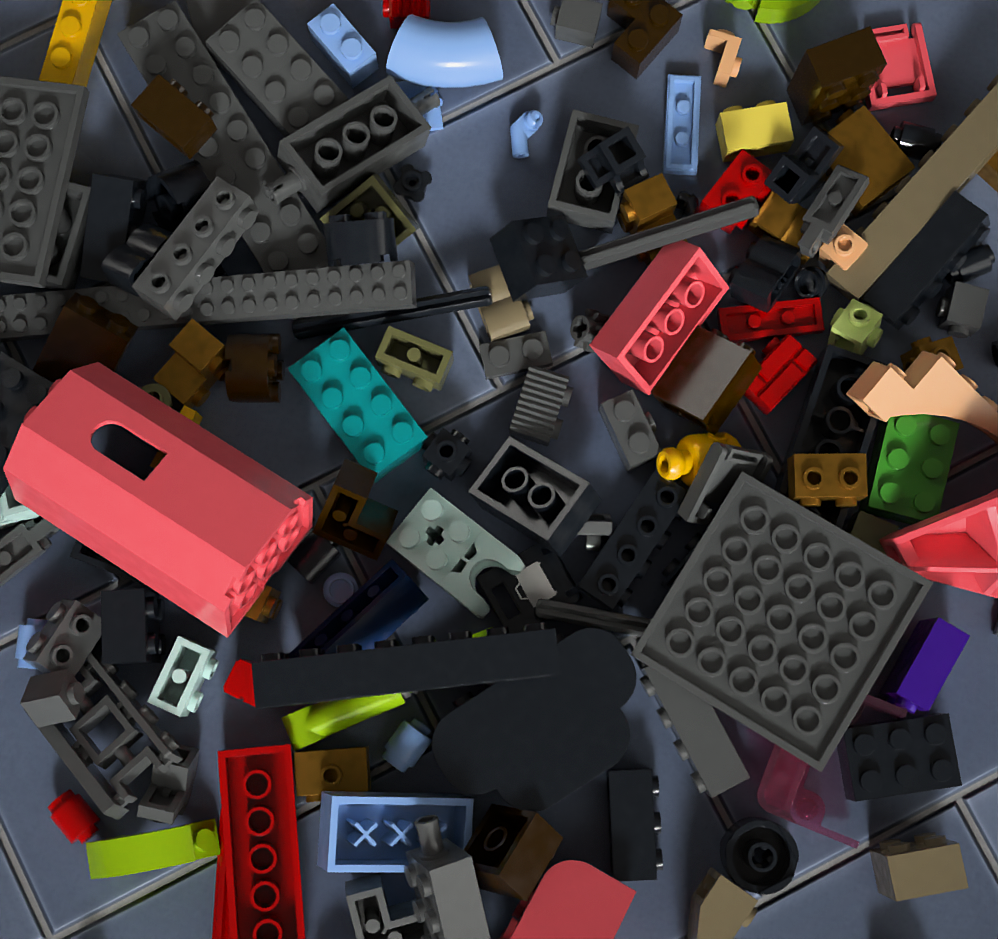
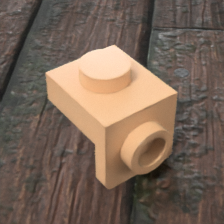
M710 29L704 48L722 54L713 84L726 88L730 76L737 77L742 58L736 57L742 38L736 37L732 32L724 29Z
M843 224L829 244L822 242L819 248L818 260L825 266L832 260L843 270H848L867 249L868 243Z

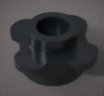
M405 164L400 169L401 176L399 181L394 183L393 190L397 195H403L414 202H421L425 198L427 185L432 182V176L428 171L420 172L414 169L411 164ZM413 180L416 182V184L414 186H411L409 184L410 181Z

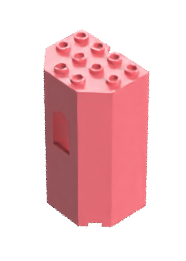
M99 362L70 370L62 379L56 380L51 385L48 395L38 406H33L29 409L3 467L16 501L227 638L262 594L270 577L275 572L278 573L313 527L312 496ZM107 424L120 425L166 454V456L144 481L98 452L92 446V436L98 428Z

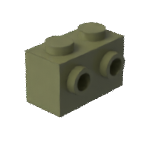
M389 325L375 355L377 365L381 367L380 371L383 374L395 379H399L401 375L412 379V385L427 392H431L432 388L441 391L454 361L453 351Z

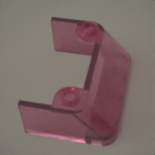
M867 694L849 726L855 724L860 719L865 706L896 719L906 717L908 710ZM774 744L757 789V801L761 808L768 813L857 849L859 841L821 826L825 815V804L818 794L803 788L811 766Z

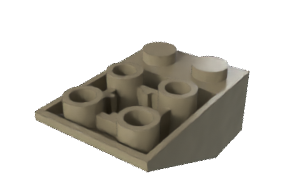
M710 867L691 896L687 939H734L741 926L746 928L754 919L757 913V908L754 906L758 900Z

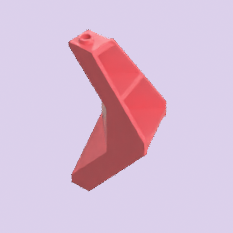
M998 489L879 539L888 557L924 578L998 599Z

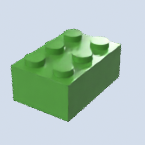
M927 414L890 417L887 422L880 420L867 472L868 497L860 501L859 510L910 525L939 514L960 423Z

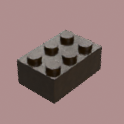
M871 26L805 50L786 90L801 125L810 122L818 125L829 120L834 113L842 110L845 113L849 109L855 111L863 106V101L871 93L873 85L879 80L880 74L887 65Z

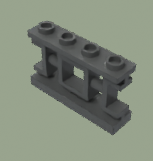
M90 652L86 658L88 661L85 664L83 663L79 669V672L86 679L81 683L85 691V698L80 711L84 716L69 728L70 732L63 723L37 728L104 815L119 820L129 811L126 805L138 799L127 786L151 763L156 769L166 773L170 769L169 765L175 762L178 764L183 760V757L176 750L180 746L178 741L167 730L162 732L156 725L159 721L158 716L147 705L141 706L135 699L139 695L137 690L127 680L121 681L116 673L119 671V668L116 665L102 664V657L100 658ZM96 673L100 675L120 700L119 703L116 699L106 695L96 705L93 704L90 697L104 685ZM112 712L125 728V731L101 752L88 733ZM136 722L159 749L160 754L149 746L145 747L136 757L129 748L144 735L135 724ZM118 759L124 768L109 781L110 785L94 763L106 770Z

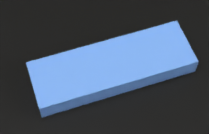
M668 74L663 174L692 176L697 174L701 76Z

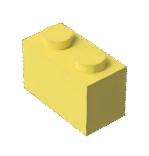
M767 100L758 103L756 107L744 109L742 106H731L720 112L715 124L723 162L733 161L742 149L753 157L788 152L794 142L787 102L776 103L774 100Z

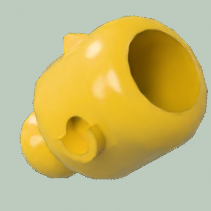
M717 432L715 435L712 433L690 434L682 438L676 448L666 447L659 452L656 459L657 471L666 480L681 478L683 483L690 487L714 442L741 447L735 437L727 432Z

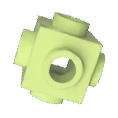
M853 298L845 309L840 307L834 314L830 323L832 327L828 344L862 355L868 346L874 348L880 340L883 330L879 327L883 314L876 311L871 305L863 304Z

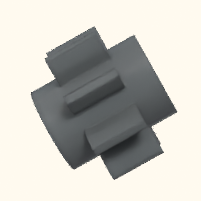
M586 308L585 316L576 315L570 327L571 336L575 340L574 346L583 348L584 351L595 353L589 344L607 322L609 315Z

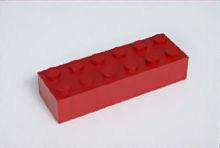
M291 743L219 750L217 752L230 939H306Z

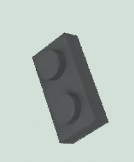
M546 330L479 344L486 380L526 372L529 365L540 368L553 366Z

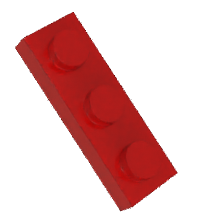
M820 297L778 301L767 313L750 305L718 308L717 310L719 331L725 334L729 341L733 343L773 339L775 336L783 338L787 334L792 336L819 334L825 330Z

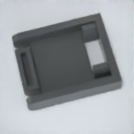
M714 442L677 513L686 522L709 526L716 513H712L713 509L704 501L722 504L742 471L763 483L772 466V456L765 452Z

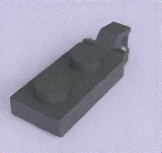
M839 164L835 167L802 218L803 225L800 231L804 235L798 242L801 254L813 258L821 247L822 242L829 244L832 238H835L869 185L868 176Z
M31 519L27 523L19 524L0 539V587L45 553L46 549L52 545L49 538L60 529L46 519L41 520L38 524L35 520Z

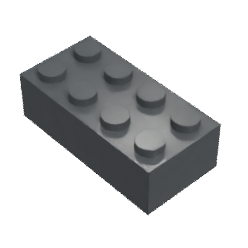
M260 0L251 1L205 41L211 57L284 137L294 133L348 100V97Z

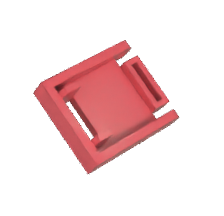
M917 22L911 25L912 38H908L907 23L872 29L887 65L880 74L879 80L873 85L871 93L865 98L867 109L869 111H876L933 101L937 96L921 23ZM913 86V93L887 97V89Z

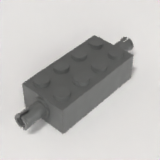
M389 75L279 141L277 161L286 171V174L263 187L267 198L269 199L273 196L270 202L276 206L284 199L300 191L318 213L355 190L372 175L381 174L423 148L428 139L431 126L422 115L440 106L438 94L435 93L430 96L434 89L427 87L424 91L409 99L393 77Z
M426 815L416 819L414 824L417 828L421 847L406 852L408 865L404 866V872L411 888L414 887L417 900L412 902L413 910L418 922L423 924L425 935L421 936V939H491L472 856L449 839H442L438 816Z

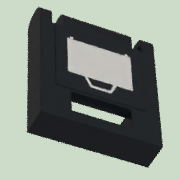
M538 543L517 554L525 565L520 574L511 575L502 568L494 567L476 577V581L502 627H509V633L524 632V625L541 623L546 620L535 616L538 599L574 604L583 599L580 592L571 595L570 598L567 597L565 592L576 587L575 582L561 558L553 552L544 555L541 550L546 548ZM504 584L520 613L509 620L492 592L493 589Z

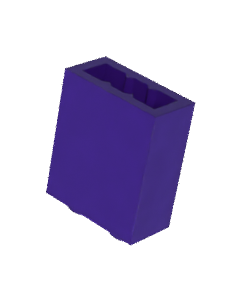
M939 617L920 620L879 692L888 698L886 704L904 714L906 711L912 714L915 711H929L970 635Z

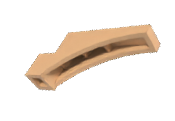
M922 351L905 372L892 363L886 366L873 361L846 393L865 413L883 422H887L890 417L900 415L928 414L947 416L967 422L998 444V405L990 398L981 396L976 391L978 385L966 375H960L954 369L956 363L942 352L936 355Z

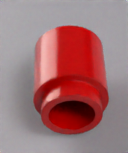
M71 789L61 794L47 807L52 813L50 818L71 844L78 840L81 844H84L99 831L96 825L101 819L79 793L75 795Z

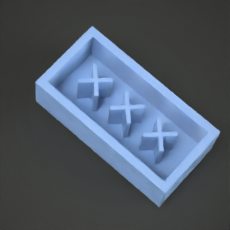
M322 791L317 866L326 872H404V866L408 865L406 852L421 847L414 821L426 815L438 816L442 839L447 838L464 850L472 837L474 798L453 793Z

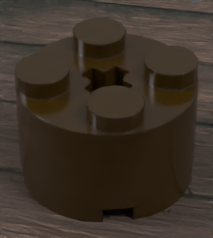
M237 333L228 335L225 359H229V371H225V384L229 401L237 403H280L281 385L278 381H283L285 377L284 360H278L277 354L281 353L280 333Z

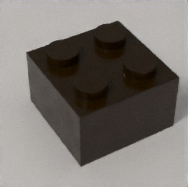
M491 804L465 846L464 851L472 856L478 886L481 890L527 901L531 892L535 890L537 882L548 863L554 858L563 837L537 812L521 811L512 807Z

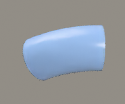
M410 14L403 21L395 36L386 64V73L406 82L429 87L466 88L503 80V70L498 50L490 28L483 17L461 22H442Z

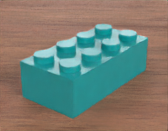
M344 327L288 368L292 377L358 464L378 472L373 484L421 450L428 438Z

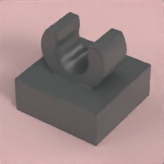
M593 513L577 535H585L586 550L600 551L601 535H612V519L610 514Z

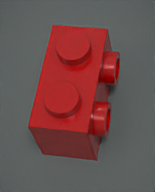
M742 149L704 197L699 206V212L748 196H754L762 204L772 191L764 184L772 170ZM750 219L722 227L721 229L730 235L736 226L742 230Z

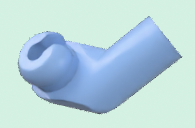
M526 111L511 125L510 136L513 158L520 159L529 156L527 140L543 123V116L539 111Z

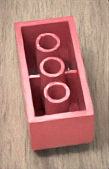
M566 860L559 862L544 874L527 901L520 900L512 914V919L499 939H614L636 891L583 861Z

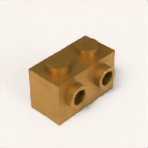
M866 453L793 454L787 459L789 499L799 501V505L803 507L821 506V501H835L836 507L857 506V501L868 497Z

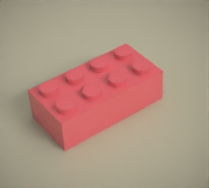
M682 240L663 246L589 346L622 383L650 395L651 390L697 326L701 327L730 287L699 246Z

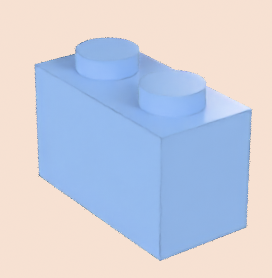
M334 3L307 23L311 40L352 88L379 69L376 52Z

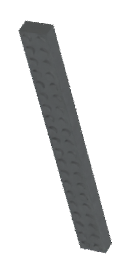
M411 260L212 277L210 282L203 285L193 298L190 308L182 313L177 321L144 302L141 297H137L116 286L1 295L0 342L48 338L64 305L75 292L82 296L93 298L97 301L98 305L113 313L125 316L130 323L139 327L137 331L185 327L192 318L203 326L417 308L415 264Z

